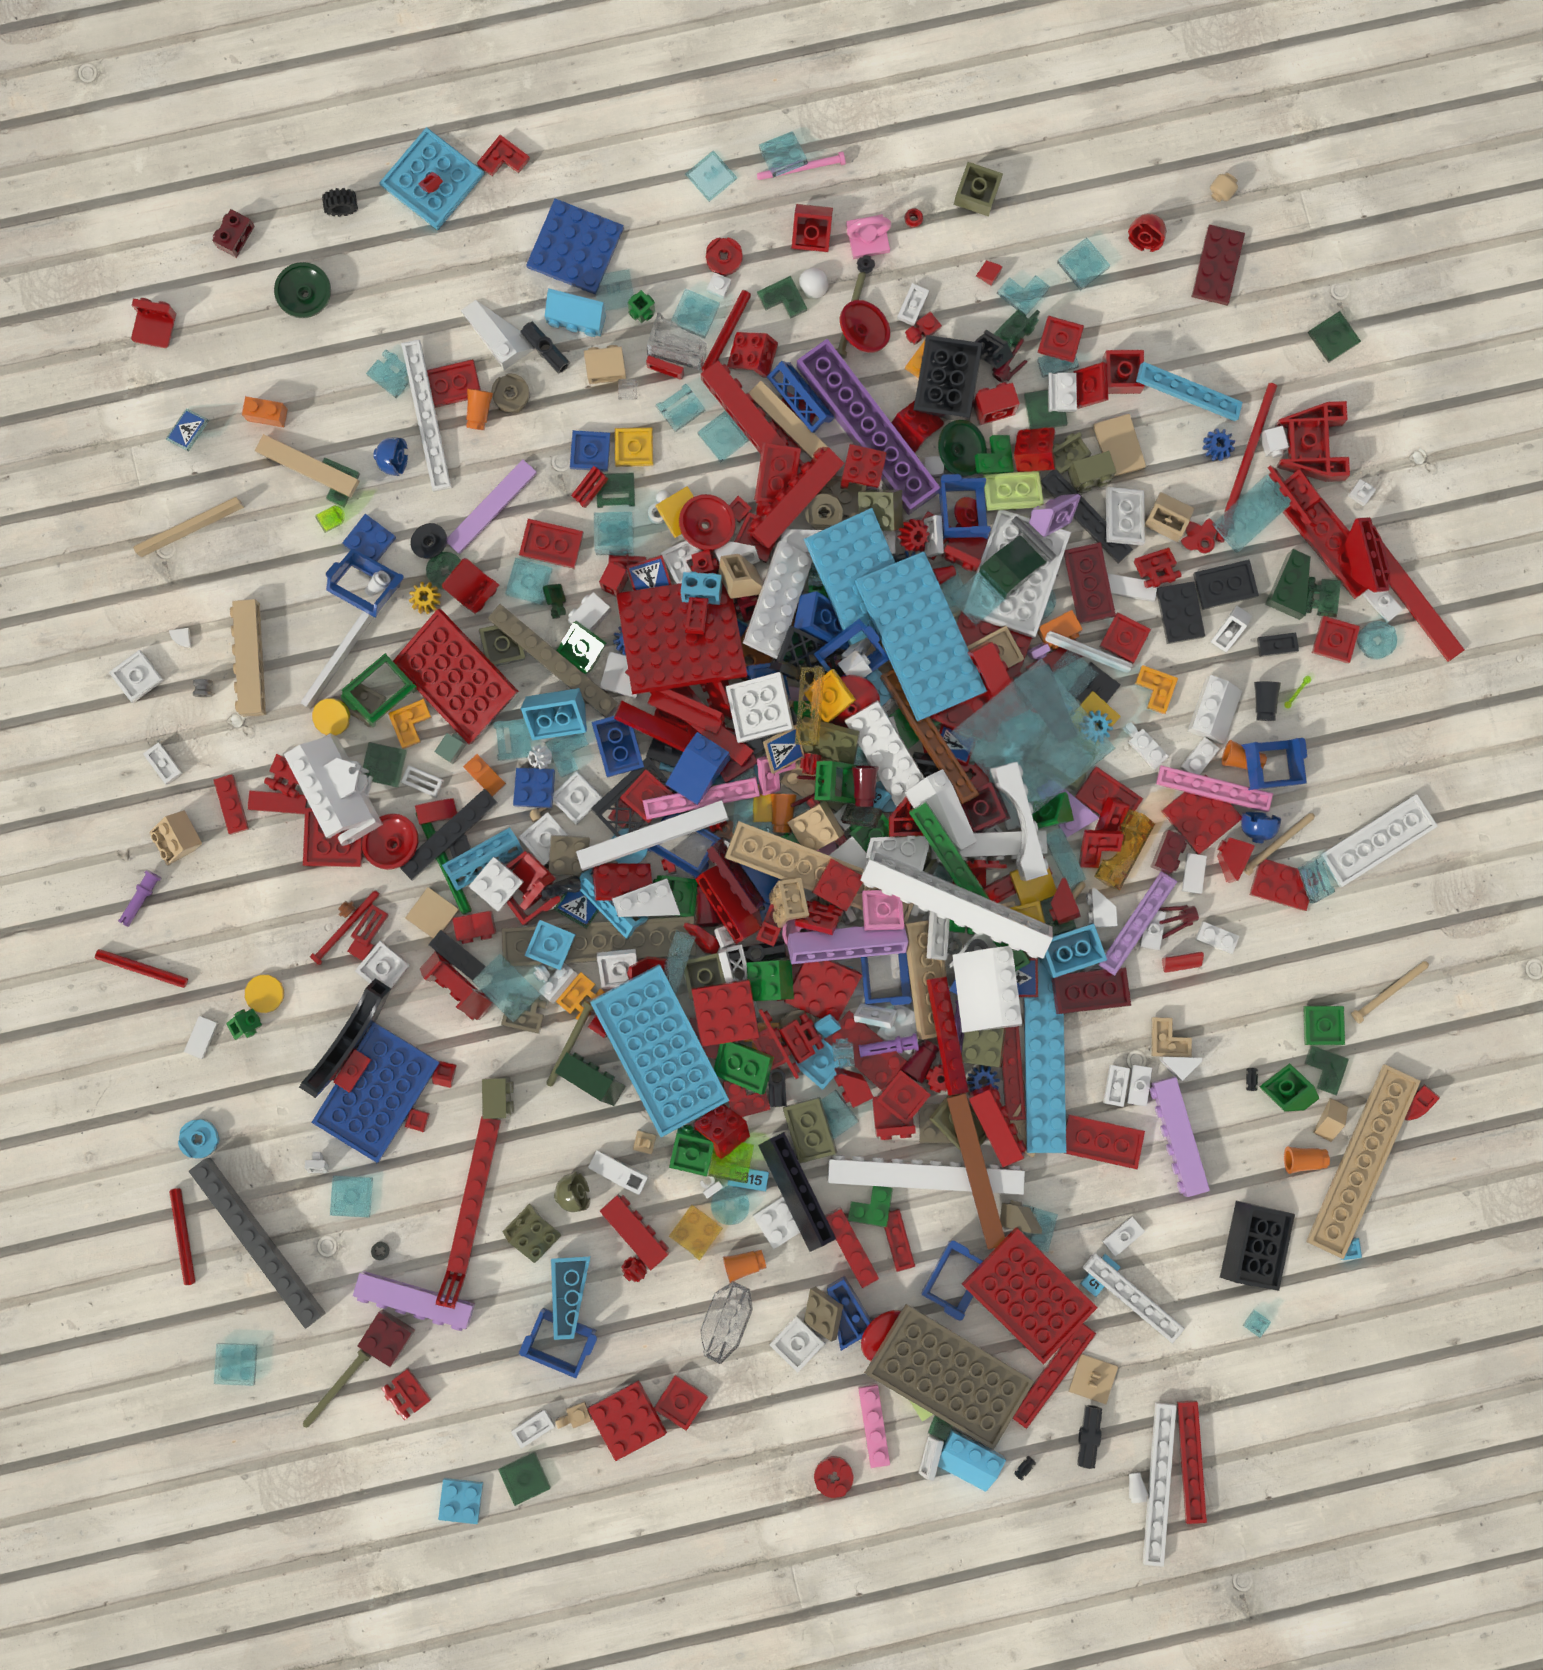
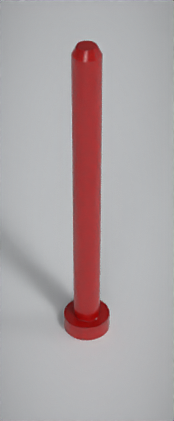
M376 890L373 891L316 954L312 953L309 957L320 965L323 962L321 959L379 897L380 893Z

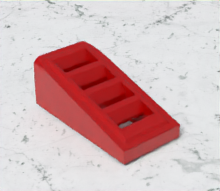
M684 924L683 927L704 953L716 954L720 945L716 937L698 925Z

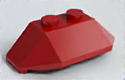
M1370 517L1357 518L1345 542L1346 553L1354 580L1374 593L1389 591L1390 570L1381 536L1372 524Z
M728 680L700 684L703 692L707 691L709 699H706L708 706L722 712L725 718L733 721L726 686L730 685Z
M907 796L904 797L889 816L890 837L924 836L909 813L913 806Z

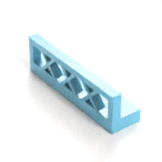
M509 827L442 866L454 888L458 891L472 883L493 857H499L498 860L506 864L522 854L523 850L517 837ZM515 846L517 847V850L513 851L512 853H508L510 849H512ZM479 866L482 867L478 872H474ZM465 876L462 881L456 882V879Z
M592 868L583 872L579 878L581 881L580 891L626 939L632 936L636 927L647 922V916H637L639 918L637 921L632 917H618L613 901H595L594 882L591 876L593 874Z

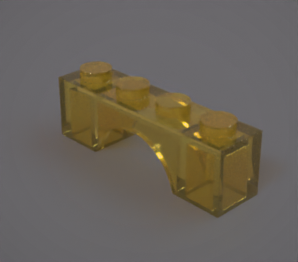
M1129 809L1121 824L1124 834L1121 852H1117L1110 859L1102 860L1094 877L1104 885L1120 891L1155 823L1145 814Z

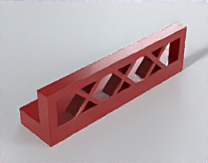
M670 689L653 691L648 701V705L716 735L725 720L722 712Z

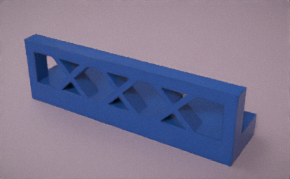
M781 361L767 376L769 381L812 433L824 422L830 423L835 418L790 362ZM780 371L783 374V383H778L774 378ZM787 386L795 388L794 397H789L787 394ZM799 399H804L806 402V411H801L798 408ZM810 413H815L819 418L814 425L810 422Z

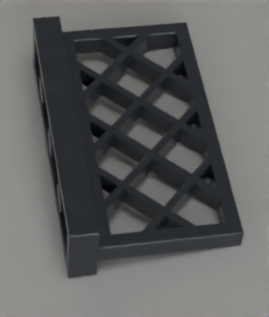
M789 626L776 662L772 661L769 669L782 672L784 676L810 688L828 672L825 671V668L818 659L817 662L811 664L809 655L817 652L827 643L793 626ZM793 633H796L799 638V642L795 644L791 640ZM812 641L814 649L807 652L805 643ZM801 645L803 654L797 657L794 648ZM836 649L834 653H831L824 660H830L831 669H834L839 677H841L843 670L839 665L836 666L834 657L837 655L842 656L844 652ZM790 651L792 660L788 662L783 661L786 652ZM805 658L807 667L800 669L798 661ZM819 665L821 674L815 676L813 668Z
M648 756L643 760L644 768L631 771L591 808V811L597 815L616 837L621 836L617 832V824H629L628 833L636 831L646 822L643 819L640 822H631V811L633 810L630 807L618 808V800L645 770L650 771L651 769L658 775L657 780L660 781L661 778L664 781L661 782L663 785H666L668 780ZM671 789L673 794L677 793L675 790ZM607 810H616L615 821H607L602 814ZM618 810L629 811V822L617 821Z

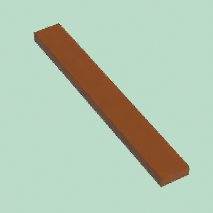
M894 669L881 675L880 679L939 771L944 770L954 787L961 805L979 795L978 791L930 717L917 722Z
M966 1093L947 1097L946 1099L986 1246L989 1250L996 1248L1005 1239L967 1096Z

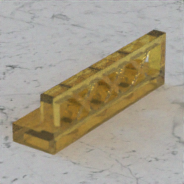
M815 666V668L801 667L795 745L819 746L825 668L821 666ZM805 672H814V682L810 685L805 681ZM810 689L813 692L812 701L807 704L803 697ZM809 709L811 711V720L806 724L802 719V713ZM807 728L810 731L809 741H800L801 732Z

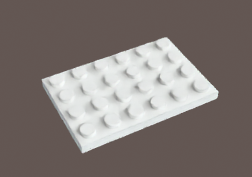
M998 510L963 614L1002 628L1007 626L1011 631L1035 638L1071 532L1059 529L1043 537L1029 524V518L1005 510ZM1017 516L1057 555L1054 560L1051 561L1011 522L1014 517ZM1021 535L1046 563L1004 600L979 574L981 565Z

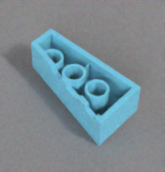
M591 1256L551 1259L554 1340L574 1339Z

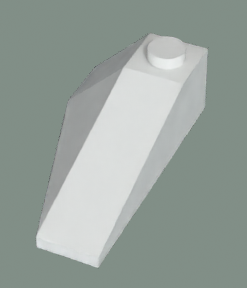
M477 300L461 310L504 371L535 350L521 334L520 330Z
M943 769L926 777L905 792L913 808L927 801L958 850L961 851L977 842L954 787Z

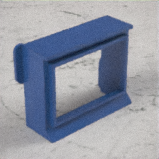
M959 474L941 476L939 501L943 539L984 537L988 539L991 528L987 526L984 494L986 478H962ZM975 491L978 526L949 528L946 492Z
M352 548L340 563H333L326 572V591L376 618L381 608L400 587L404 576ZM351 566L370 577L379 571H384L389 575L391 579L389 586L376 600L374 605L337 585Z
M860 619L856 620L814 653L825 670L829 672L831 668L824 659L862 630L876 648L874 652L867 656L871 662L868 666L872 672L888 661L889 657L878 643L880 638L871 626L866 627Z
M1304 738L1263 743L1253 742L1241 745L1246 753L1250 783L1248 790L1307 784L1304 759L1307 758V748ZM1286 749L1290 779L1264 782L1259 752Z
M677 813L664 816L661 821L679 816L681 814ZM704 828L695 831L712 841V845L721 839ZM660 845L647 848L649 852L653 851L694 876V879L709 868L708 852L697 868Z
M907 952L898 954L902 996L871 999L868 957H861L865 1004L890 1002L892 1005H904L912 1002Z
M949 1241L921 1294L944 1307L946 1314L961 1321L964 1319L965 1311L973 1298V1295L967 1289L957 1307L932 1294L930 1291L953 1249L979 1264L983 1260L969 1253V1249L960 1243Z
M542 1308L531 1335L525 1337L519 1354L568 1376L577 1378L586 1355L591 1354L596 1343L597 1336L595 1333L597 1330L577 1322L575 1332L588 1337L578 1364L575 1366L532 1347L543 1319L553 1323V1311Z

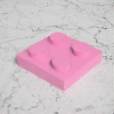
M881 890L862 891L864 931L904 929L903 903L900 897L886 895Z

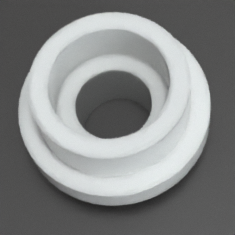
M544 965L534 967L535 972L533 974L539 982L543 981L546 983L547 979L551 977Z

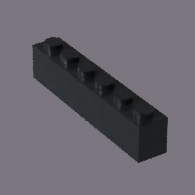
M785 1132L759 1144L761 1153L809 1252L836 1240Z

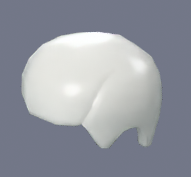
M812 267L806 269L800 275V288L806 297L817 299L827 292L828 279L823 270Z

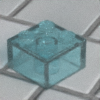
M632 512L594 513V546L596 555L634 554Z

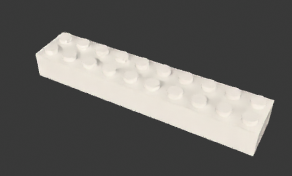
M872 850L863 870L860 881L865 886L879 888L886 895L900 897L901 901L908 904L914 903L923 911L928 912L930 910L942 919L949 918L953 920L958 926L972 928V931L979 935L984 933L991 936L990 938L995 942H1005L1014 950L1019 951L1021 949L1026 951L1033 958L1040 957L1043 959L1053 939L1052 926L875 850Z

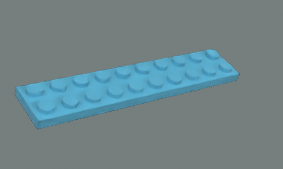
M1038 958V997H1024L1026 1153H1066L1064 1014L1056 1015L1051 975L1042 964L1040 958Z

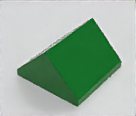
M1066 792L1034 801L1032 817L1033 821L1037 823L1038 830L1074 821L1069 797Z

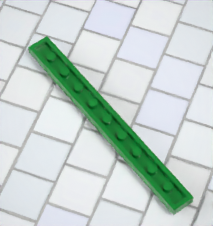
M927 801L910 810V815L955 884L990 900ZM993 940L997 947L1009 946L1005 942L998 943ZM1012 949L1015 972L1030 963L1028 956L1021 949L1019 951Z

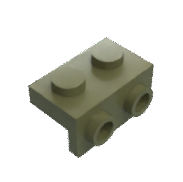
M1080 432L1076 435L1074 433L1070 434L1065 438V442L1060 445L1058 443L1053 445L1055 469L1060 474L1068 471L1074 461L1090 457L1092 454L1081 439L1082 434Z

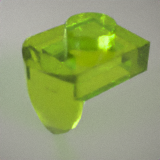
M334 505L316 514L315 518L326 533L343 524L345 513L341 507Z

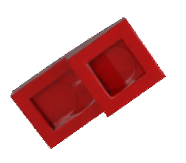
M454 798L415 805L419 825L448 820L457 814Z
M770 904L756 940L774 947L782 928H778L777 923L774 922L773 912L775 910L773 904Z

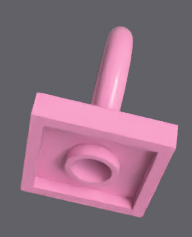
M883 214L846 221L853 259H858L864 255L874 256L890 253L887 231L891 228V221L887 217H883Z

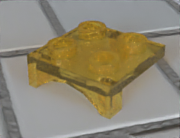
M692 1204L669 1237L700 1261L723 1227Z

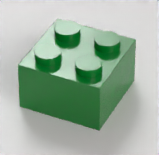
M791 960L746 963L747 980L750 979L753 1001L794 999Z

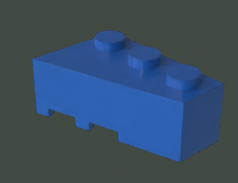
M845 1275L827 1287L828 1295L843 1305L838 1330L841 1351L862 1339L864 1331L872 1322Z

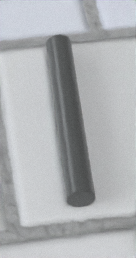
M1017 516L1013 518L1011 522L1051 561L1056 558L1057 555Z

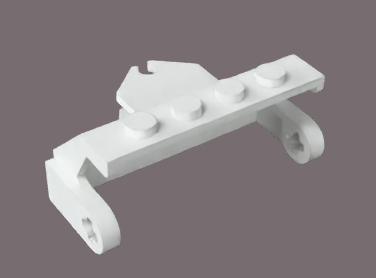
M330 733L321 739L300 744L284 754L326 838H331L337 833L347 830L338 836L340 844L345 846L383 825L368 797L373 777L369 776L367 778V775L364 774L369 773V770L362 768L359 762L349 760L337 736Z

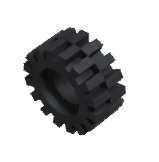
M335 188V190L331 189L329 192L326 191L325 194H322L324 213H327V215L334 217L336 215L338 217H341V215L348 216L347 214L351 215L358 210L356 193L353 190L351 191V189L345 190V188L339 190V188Z

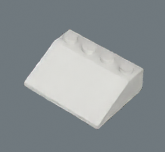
M1004 946L952 955L962 1033L1021 1026L1022 1018L1012 948Z

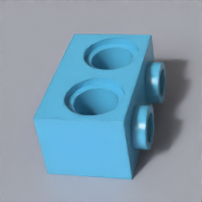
M683 572L681 586L682 602H689V597L708 598L709 604L720 605L722 575Z

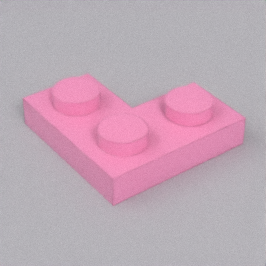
M767 756L757 758L760 794L765 796L780 791L779 773L796 769L795 762L772 774Z

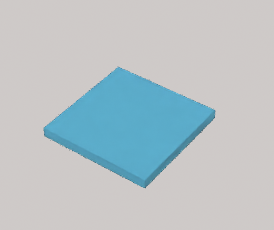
M426 127L379 184L438 230L485 174L484 171ZM431 172L439 175L443 182L435 192L427 193L422 190L418 183Z

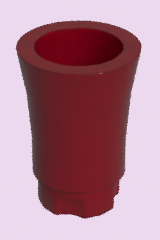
M852 766L856 806L871 807L874 805L878 766Z
M700 886L697 887L695 925L699 927L722 925L719 916Z
M926 1039L922 1041L921 1045H918L919 1050H915L908 1061L900 1068L901 1071L920 1084H923L929 1068L939 1052V1048Z

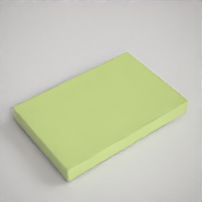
M1039 471L983 474V478H986L984 493L987 511L1035 508L1044 505Z

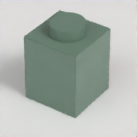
M446 733L434 752L454 764L466 745L462 743L463 738L453 733L451 736Z

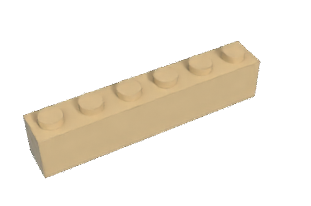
M255 599L232 601V607H230V616L233 618L231 634L234 637L235 643L232 644V653L236 663H233V671L237 682H234V690L238 697V701H235V709L243 717L266 715L260 603Z

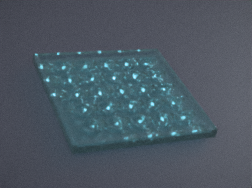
M1042 658L951 731L993 783L994 780L990 768L1018 762V765L1023 770V776H1021L1023 784L1025 783L1028 789L1027 799L1033 807L1032 815L1115 749L1114 745ZM1001 792V794L1006 798V800H1007V801L1011 804V806L1015 809V807L1013 806V804L1011 803V801L1005 796V794H1004L1003 792Z

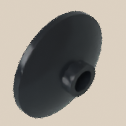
M424 524L413 533L410 541L411 549L420 558H434L445 549L447 535L445 530L438 524Z

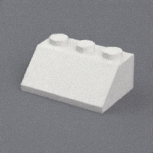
M1213 675L1208 676L1205 679L1187 732L1224 744L1242 690L1227 680Z

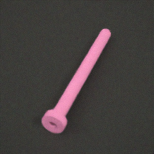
M838 152L837 156L757 173V179L763 180L837 163L846 165L844 152Z

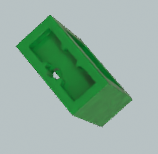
M817 761L814 800L855 804L852 766L857 765L835 761ZM837 768L843 769L842 797L835 796Z

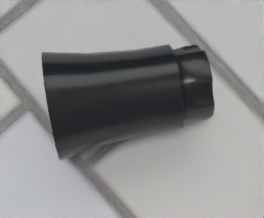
M1254 682L1257 721L1276 720L1281 682Z

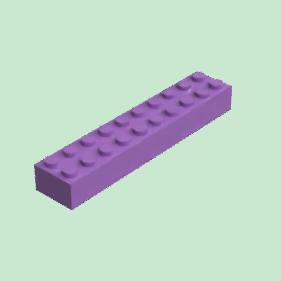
M828 339L797 360L796 368L834 415L852 442L857 446L887 453L881 480L889 490H902V505L908 515L939 494L940 486Z

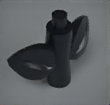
M573 875L547 885L541 893V900L546 901L547 898H554L567 892H579L581 890L579 877Z

